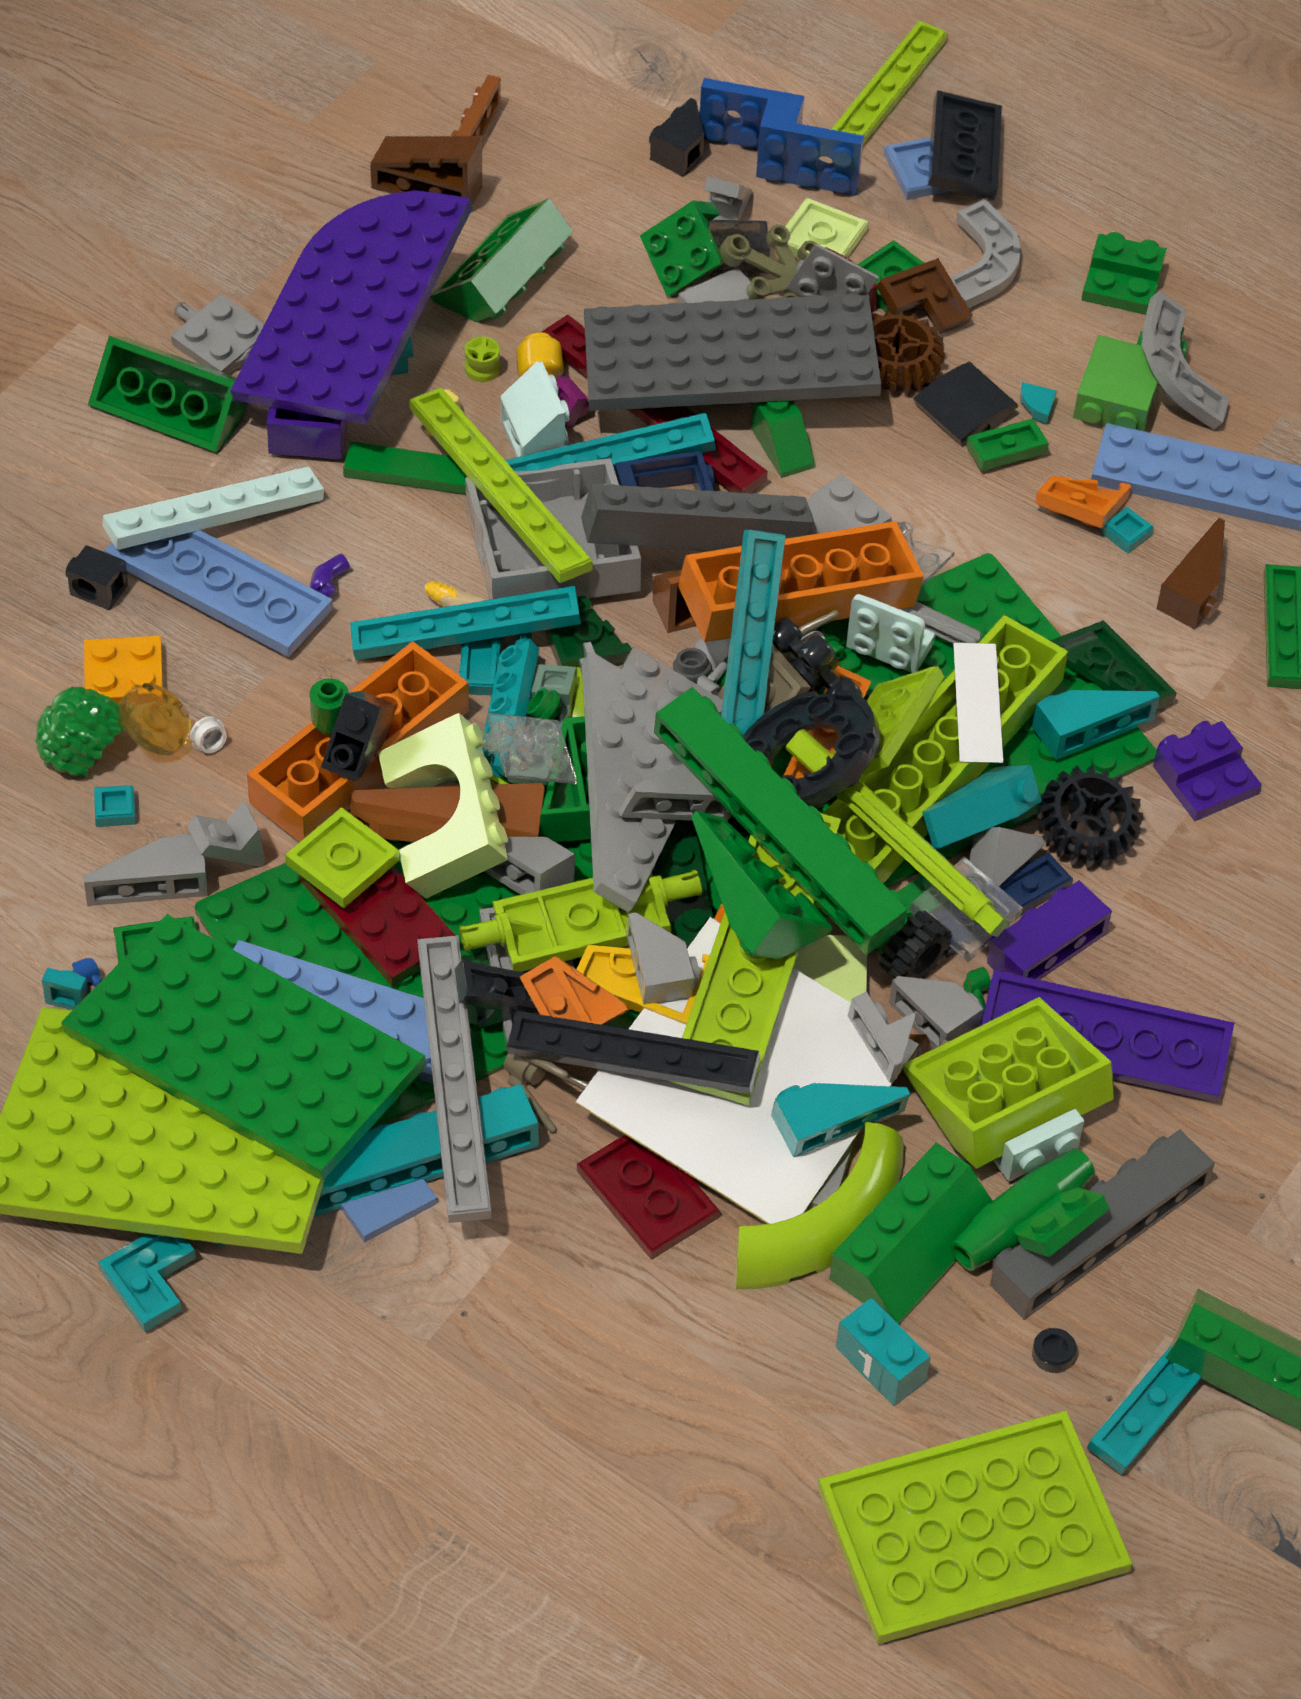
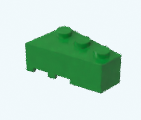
M585 716L563 719L552 773L549 777L547 793L540 814L539 837H547L554 842L591 839Z

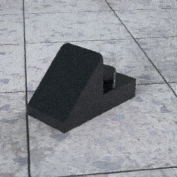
M462 960L454 968L459 1003L476 1006L479 1026H488L514 1019L516 1011L534 1014L538 1011L520 979V976L525 973Z

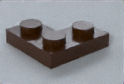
M939 258L880 279L877 285L880 294L893 315L899 314L901 310L904 312L923 305L939 333L966 324L973 316Z

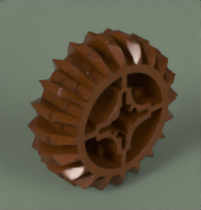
M888 310L883 317L875 313L873 314L872 323L880 372L881 391L883 389L889 390L891 395L895 391H902L906 396L910 389L920 393L923 386L930 385L934 378H938L941 373L942 364L945 360L943 337L939 336L937 327H930L928 319L919 321L916 313L910 317L905 316L902 310L898 315H892Z

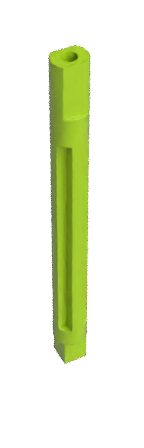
M805 729L799 730L786 745V750L811 773L820 770L826 765V757L830 756L831 759L833 757ZM861 780L856 785L846 788L836 795L973 923H979L989 934L996 937L1007 927L1010 921L994 907V903Z

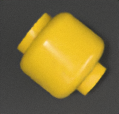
M540 332L529 334L517 346L516 361L519 377L535 363L541 361L548 375L553 374L556 380L558 376L563 375L564 363L560 342L549 334Z

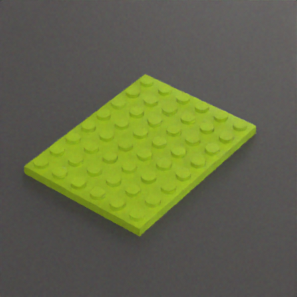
M41 1008L0 1114V1214L298 1254L303 1253L325 1179L317 1178L275 1154L273 1150L255 1140L247 1138L195 1106L179 1099L64 1033L61 1022L72 1010Z

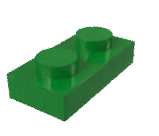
M1034 418L968 436L966 446L980 470L985 471L1045 454L1048 451L1049 442Z

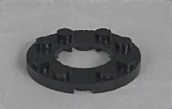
M836 689L834 694L818 695L815 690L790 698L762 715L743 734L744 740L754 751L762 752L772 768L773 759L781 747L790 741L799 730L805 729L809 731L825 728L839 733L840 738L835 743L836 753L832 759L830 756L826 757V765L814 773L805 771L803 773L804 777L798 779L792 775L780 777L781 779H788L795 787L797 795L806 805H811L816 809L824 806L828 800L846 788H850L859 782L861 774L872 761L879 745L880 726L877 717L863 697L848 690Z

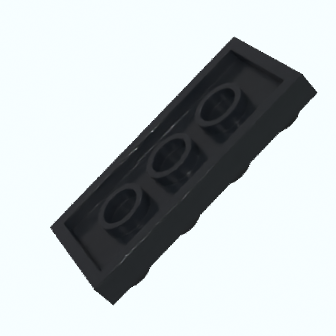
M937 90L933 101L928 173L929 186L971 195L975 198L995 200L999 179L1002 105Z

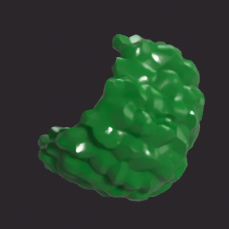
M73 686L67 688L54 698L52 705L44 709L37 721L35 742L39 756L44 760L46 767L52 766L55 771L69 773L73 777L81 776L85 778L90 773L88 768L94 766L95 759L102 758V751L107 745L113 744L114 736L120 734L125 728L124 724H126L128 713L123 709L122 705L117 704L109 696L99 694L94 689Z

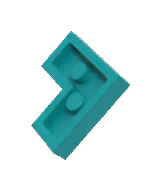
M146 1234L98 1261L102 1275L141 1329L146 1332L181 1312L180 1301L163 1277L193 1261L196 1257L194 1248L185 1238Z

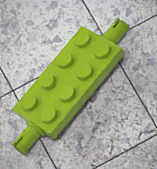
M696 870L664 879L660 875L653 876L651 872L636 904L630 912H627L595 893L593 878L493 901L494 920L465 927L460 926L459 930L465 952L500 943L502 947L505 946L512 970L522 972L534 969L554 956L559 957L563 961L582 957L588 945L607 947L629 946L626 928L628 914L638 913L671 933V925L665 910L668 902L696 895L701 896L702 887Z

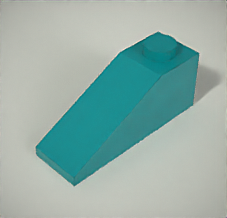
M1069 690L1056 696H1047L1036 703L1032 728L1055 760L1154 721L1160 696L1156 691Z
M1031 765L1003 766L991 769L922 811L932 846L934 848H941L1016 818L1042 801Z
M811 1083L800 1088L798 1085H794L784 1089L777 1095L771 1116L794 1158L865 1128V1122L878 1123L904 1112L910 1093L907 1087Z

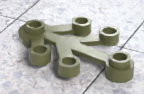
M774 225L766 236L767 243L774 248L781 263L750 248L748 240L740 234L728 236L719 247L725 264L737 267L745 261L776 277L771 280H766L759 276L754 277L746 288L747 295L752 300L765 299L769 295L790 291L786 287L795 275L794 271L798 263L787 244L790 239V232L783 225ZM775 234L779 235L782 240L778 239ZM805 241L797 251L798 259L804 261L808 256L806 250L811 251L816 242ZM755 286L759 287L762 292L758 291ZM786 293L783 297L792 298L799 296L794 293Z

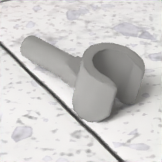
M720 662L708 677L705 675L700 676L697 685L718 696L721 687L717 685V681L727 670V663Z

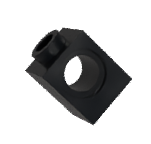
M85 545L77 557H73L69 561L66 568L70 595L107 610L112 608L128 586L126 561L88 545Z

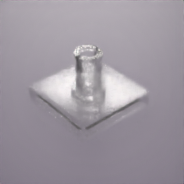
M963 857L954 865L1010 921L1007 927L1021 915L1023 907L967 858ZM933 885L915 899L910 906L909 911L913 915H916L918 911L923 912L925 910L947 927L953 935L952 940L949 941L951 943L950 947L967 962L989 944L993 936L979 923H973Z

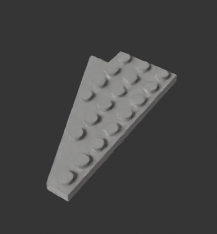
M636 647L632 648L621 669L592 651L588 653L582 663L594 892L627 912H630L636 904L676 820L627 818L620 817L619 809L634 785L682 764L654 734L656 712L691 687L702 697L707 696L710 698L720 715L723 700L718 696L710 693Z

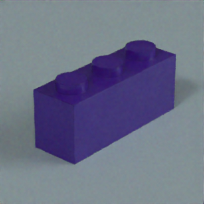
M1078 880L1067 889L1065 887L1058 889L1050 897L1049 901L1039 908L1032 907L1027 910L1018 922L1008 929L1005 928L998 937L992 936L989 941L990 947L987 964L993 970L1041 980L1105 936L1108 931L1112 910Z

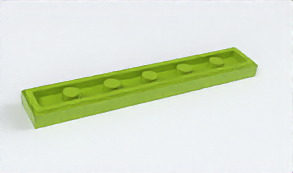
M919 20L831 130L864 135V146L947 42L948 32Z

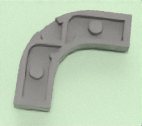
M986 199L957 212L956 222L979 244L984 253L982 259L974 266L950 277L969 309L1006 289L1013 281L1019 267L1021 247L1018 235L1012 225Z
M1158 291L1150 298L1142 331L1143 340L1141 345L1148 364L1161 385L1164 395L1169 400L1176 402L1196 419L1215 430L1224 421L1229 397L1201 379L1190 368L1184 359L1180 347V334L1187 310L1161 291Z

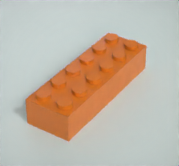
M892 521L785 539L775 623L779 619L786 617L795 623L797 627L803 626L834 610L839 612V616L833 620L850 618L851 602L857 594L864 595L897 609L915 607L924 575L897 522ZM742 546L685 555L678 587L704 643L731 638Z
M413 641L350 691H364L397 705L386 740L379 751L457 713L464 716L469 712V682ZM312 722L247 773L249 803L299 842L341 807L346 811L351 809V796L354 790L375 789L384 781L378 753L359 781H353L321 768L331 736L320 733Z

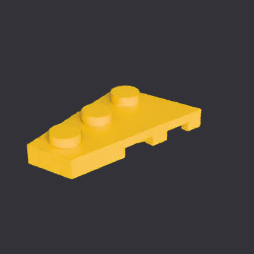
M588 945L576 970L628 1004L630 1009L640 1013L643 1009H647L686 1025L710 955L702 954V963L705 964L699 975V980L693 988L692 997H689L683 1013L658 1003L643 1005L630 948Z

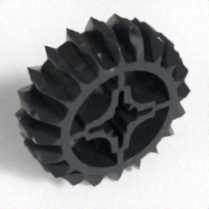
M1092 764L1087 768L1086 773H1083L1076 765L1075 768H1072L1070 774L1062 771L1058 774L1056 780H1051L1047 784L1044 793L1040 796L1042 802L1039 803L1040 807L1037 810L1036 817L1037 820L1041 821L1038 827L1039 834L1047 835L1045 840L1046 847L1058 846L1056 851L1057 858L1066 853L1071 856V865L1076 863L1078 859H1082L1088 869L1096 860L1103 868L1110 859L1118 862L1124 852L1128 853L1132 850L1135 844L1134 841L1138 840L1141 834L1140 826L1143 821V813L1139 812L1141 799L1132 798L1134 794L1133 786L1124 788L1121 786L1123 783L1122 775L1113 780L1109 777L1108 768L1103 770L1101 774L1095 772ZM1064 801L1070 806L1068 811L1071 816L1067 821L1064 820L1060 808ZM1112 812L1115 813L1119 823V829L1116 832L1110 827L1112 822L1108 818Z

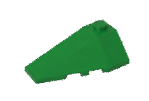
M700 811L694 812L691 818L730 927L740 938V946L745 952L755 958L763 956L779 960L831 932L832 926L815 905L802 892L794 896L780 883L784 875L776 867L771 868L761 860L755 859L753 856L756 853V849L723 817Z

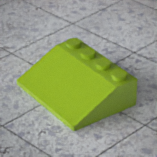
M1040 997L903 1064V1071L952 1146L976 1169L1003 1156L1005 1142L1073 1109H1076L1081 1116L1114 1099L1112 1062Z

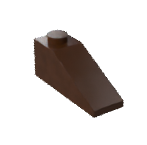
M1221 518L1214 522L1162 583L1156 609L1194 630L1204 618L1209 620L1219 605L1216 595L1220 582L1225 520Z

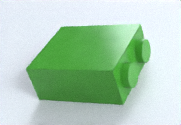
M1098 335L1077 393L1074 419L1105 426L1108 423L1140 431L1145 430L1160 384L1148 364L1141 345Z

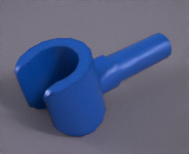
M85 958L72 963L73 972L86 977L87 983L92 982L94 988L103 980L100 977L99 969L94 959Z

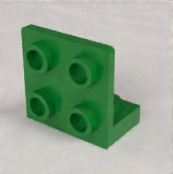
M692 200L639 235L667 296H674L724 263L709 229V222L719 216L714 203Z

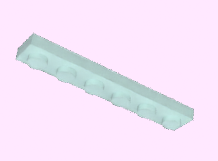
M304 467L103 515V528L116 549L119 550L322 501L324 488L310 467Z

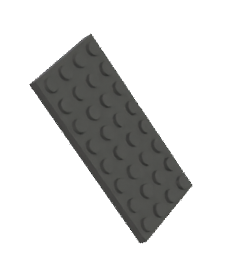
M868 293L623 307L601 306L584 309L589 411L881 396L880 372Z

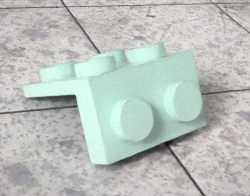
M857 594L851 602L846 647L856 650L860 654L869 655L889 663L893 667L915 673L934 644L935 633L924 629L925 622L920 617Z
M1073 1109L1005 1142L1003 1156L993 1161L1008 1182L1074 1148L1077 1149L1084 1120L1077 1110Z

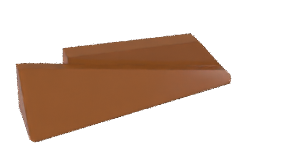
M544 784L491 785L500 803V809L497 810L499 822L504 827L507 836L539 837L540 814L544 805ZM460 786L354 790L351 796L350 814L363 824H369L370 829L383 839L416 842L435 833L451 819L459 804Z

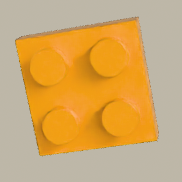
M161 636L84 640L85 688L94 689L99 694L109 696L117 704L122 705V707L163 704Z

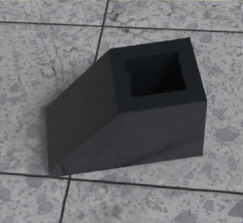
M690 98L681 107L675 108L671 116L664 123L652 130L649 137L650 160L681 177L685 176L703 159L704 130L697 100Z
M364 691L345 693L321 768L353 781H359L384 744L397 705Z

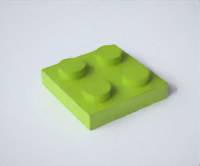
M341 807L285 854L286 865L341 907L345 908L400 861V852Z

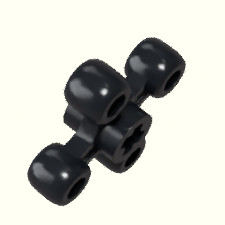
M783 617L775 623L772 643L780 653L790 652L796 658L791 665L811 687L808 692L819 691L825 686L828 689L826 694H834L836 689H843L854 692L861 697L863 696L861 689L854 681L846 676L839 679L832 672L840 665V661L835 655L833 648L825 639L815 635L804 644L800 641L802 639L800 629L790 619Z

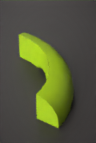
M865 1122L862 1148L858 1160L850 1175L830 1197L805 1213L787 1220L764 1225L739 1226L736 1250V1289H760L788 1284L792 1278L803 1276L813 1271L820 1273L830 1268L833 1252L899 1182L903 1165L904 1144L902 1136L894 1129L883 1124Z

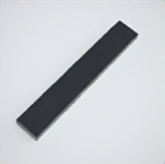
M516 1011L506 1046L508 1054L751 1094L760 1060V1054L757 1050Z

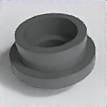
M687 648L678 653L673 662V670L690 681L697 682L698 678L702 675L708 677L711 672V663L702 650Z

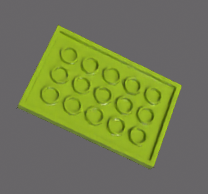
M1067 1410L818 1479L817 1488L877 1644L1128 1573L1132 1568L1133 1563Z

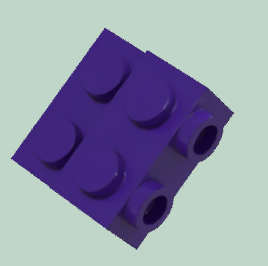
M1203 721L1197 724L1189 735L1178 738L1175 734L1169 735L1158 745L1153 768L1194 821L1259 795L1262 787L1260 781L1241 758L1243 747L1223 721L1213 725L1209 721Z

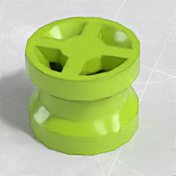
M483 336L472 338L466 343L465 373L473 381L488 382L498 376L500 372V346L497 341Z

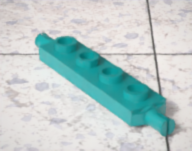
M531 632L516 634L515 645L507 647L499 656L483 732L485 744L482 745L484 757L488 760L493 775L498 778L501 777L500 775L504 776L506 762L509 760V757L520 749L539 648L532 641Z

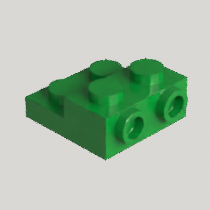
M1111 232L1107 235L1098 234L1081 301L1146 315L1150 298L1157 291L1167 248L1160 247L1153 240H1143L1142 242L1127 240L1118 232Z

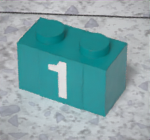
M872 1298L839 1322L836 1348L893 1406L897 1405L926 1382L931 1356Z

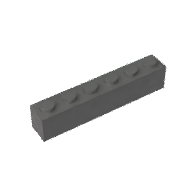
M591 484L581 515L587 543L720 550L742 546L744 530L783 534L785 539L806 536L810 534L814 523L806 497L654 488L648 486H621L614 484Z
M1180 1129L1168 1138L1165 1136L1158 1138L1149 1147L1145 1155L1138 1160L1135 1158L1129 1159L1120 1167L1116 1176L1107 1182L1104 1180L1097 1182L1089 1190L1105 1196L1110 1208L1107 1212L1050 1257L1023 1249L1021 1244L1015 1249L1011 1247L1006 1248L993 1261L994 1267L990 1286L1024 1320L1208 1186L1215 1162Z

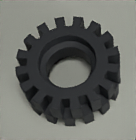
M925 910L923 912L918 911L915 917L911 915L907 918V923L903 925L900 931L889 938L891 940L889 943L884 944L882 948L884 952L879 955V966L894 979L898 976L920 979L922 977L925 979L929 976V971L931 969L934 970L938 966V960L943 959L946 955L944 951L950 948L951 943L949 941L952 940V932Z

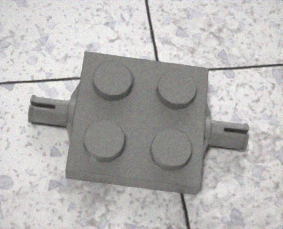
M222 294L199 311H195L183 301L179 302L180 306L176 305L174 314L181 317L186 323L171 335L173 346L197 363L228 375L236 369L243 367L264 323Z

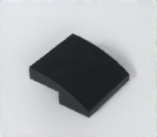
M970 361L945 373L913 398L916 406L962 447L967 444L968 436L980 433L986 426L991 430L994 429L1018 407V404Z

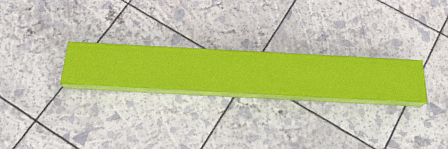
M442 387L409 399L410 410L559 583L593 570V560Z

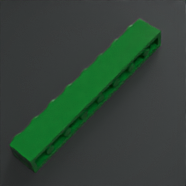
M691 687L656 712L654 734L865 955H868L903 928L907 908L902 897L896 891L889 890L878 879L875 869L869 863L862 862L851 851L849 843L842 835L834 834L824 823L820 812L815 807L806 805L797 795L793 784L788 779H781L762 752L754 751L749 746L736 725L733 723L728 724L721 717L710 698L707 696L702 697Z

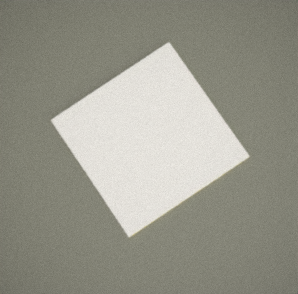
M711 917L687 948L689 957L695 956L697 959L699 975L705 964L702 963V954L710 955L721 924ZM793 968L749 1106L668 1082V1080L602 1069L597 1071L575 1103L765 1223L771 1224L790 1219L805 1212L860 1131L858 1130L793 1158L771 1116L777 1095L784 1089L794 1085H798L800 1088L811 1083L891 1086L894 1081L888 1082L850 1021L848 1012L851 1003ZM689 998L659 1002L658 1004L683 1013ZM643 1009L629 1029L682 1038L686 1025L650 1010ZM908 1039L899 1073L903 1069V1064L910 1059L919 1045L911 1039Z

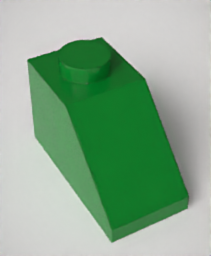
M793 400L753 402L751 430L780 477L784 478L813 469L815 463L803 417Z

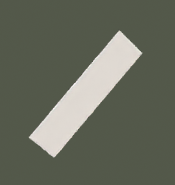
M953 643L960 762L1003 763L996 644Z

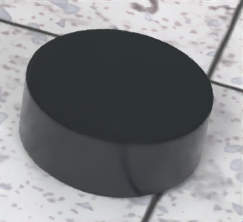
M1059 1328L1045 1329L1035 1337L1032 1348L1033 1360L1040 1369L1046 1372H1064L1074 1362L1077 1350L1076 1342L1065 1330Z

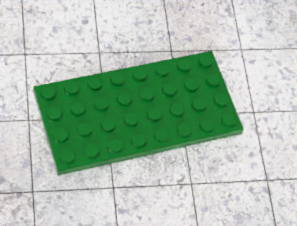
M166 914L61 1022L63 1032L179 1099L195 1106L247 1138L273 1150L275 1154L321 1180H324L427 1066L426 1056L421 1052L169 914Z

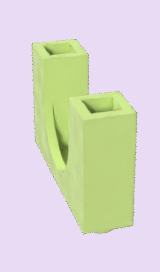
M460 713L378 752L384 783L390 789L433 787L451 780H457L460 783L459 804L446 825L435 833L399 849L406 884L424 898L433 896L508 860L505 848L508 838L504 827L499 822L497 810L500 809V803L491 788L489 779L493 773L488 760L484 757L482 745L485 744V738L480 727L476 723L471 724Z

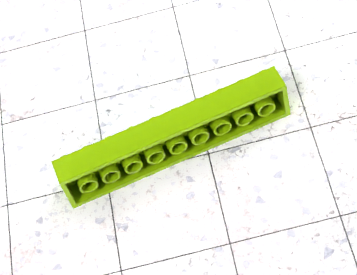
M1005 615L979 642L983 644H996L1002 749L1035 713L1036 703L1050 696L1063 681L1068 651ZM955 669L937 688L889 766L863 774L860 778L871 791L923 838L928 834V829L922 811L975 780L990 763L960 762ZM839 798L823 813L841 819L838 834L847 840L851 851L862 862L869 863L875 869L878 879L882 883L905 860ZM815 902V904H814L815 907H816L818 910H820V911H822L823 913H825V912L818 906V904Z

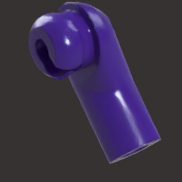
M340 553L316 567L312 573L310 588L327 597L335 594L336 587L332 584L331 580L350 569L346 557Z

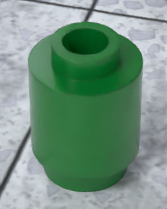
M332 678L322 679L316 682L309 692L311 721L317 730L324 735H332L345 693H349L348 687L340 680Z

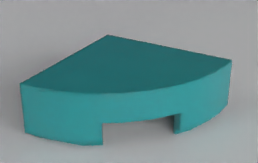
M1022 382L1020 402L1031 412V416L1034 419L1047 424L1057 390Z

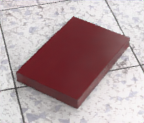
M627 1135L621 1136L577 1163L578 1174L651 1260L719 1218L720 1210L689 1174Z

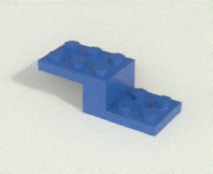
M708 78L703 79L700 95V117L704 130V139L758 149L756 178L856 196L859 187L864 135L802 124L803 95ZM727 111H736L741 117H733ZM819 157H829L833 162H823Z

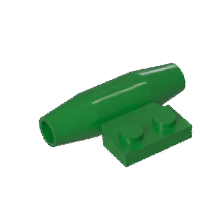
M1074 1148L1031 1170L986 1205L953 1241L951 1251L957 1262L966 1270L973 1271L994 1260L1006 1248L1011 1247L1015 1249L1020 1244L1023 1249L1047 1257L1058 1251L1110 1209L1104 1195L1082 1189L1095 1174L1091 1160L1084 1152Z

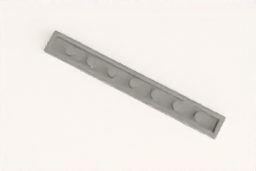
M457 935L418 939L449 1223L492 1219L467 1005L459 1003L454 969L461 962L459 937Z

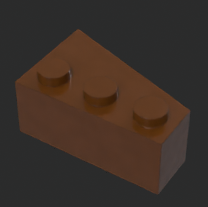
M385 136L370 163L371 188L390 194L416 190L470 198L473 206L482 189V136Z

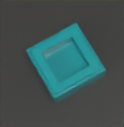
M1126 507L1103 526L1101 534L1129 554L1153 536L1154 526L1129 507Z
M134 785L94 787L96 827L136 824Z

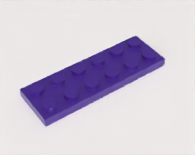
M993 970L981 1025L1040 997L1112 1062V1079L1218 1103L1234 1022Z

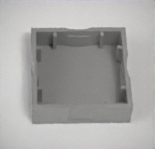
M611 458L563 464L536 471H515L593 560L592 571L563 583H559L470 478H465L466 512L489 599L571 586L576 588L577 600L578 596L586 595L587 598L641 591V556L638 546L587 543L581 520L591 484L619 485Z

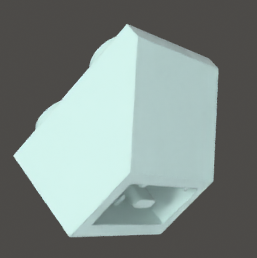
M542 361L537 362L500 396V422L516 457L569 445L568 433L565 428V422L570 420L568 406L565 400L560 401L558 398V387L554 375H548Z

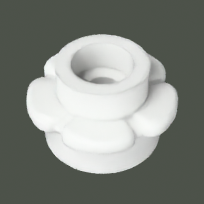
M207 716L194 724L189 738L193 741L192 746L194 749L210 754L217 752L223 747L227 739V733L221 720Z

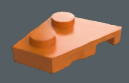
M1051 476L1037 491L1035 504L1047 508L1052 513L1064 514L1080 520L1085 525L1103 528L1127 501L1132 485L1120 483L1119 490L1098 488V480H1076L1070 477Z
M556 956L520 976L540 1015L605 1025L630 1010L628 1004Z

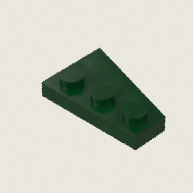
M586 595L578 596L581 624L545 630L557 666L580 667L579 659L585 658L583 644L587 642L592 643L595 654L612 664L624 663L632 650L627 642L623 644L614 634L615 628L609 621H603L592 609V602Z
M1104 620L1050 640L1068 651L1066 661L1068 667L1105 690L1156 691L1160 696L1157 710L1172 704L1177 692Z

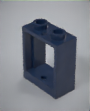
M701 451L615 463V474L618 484L621 486L664 488L693 483L695 490L714 491L712 487L714 486L713 469L711 464H705Z

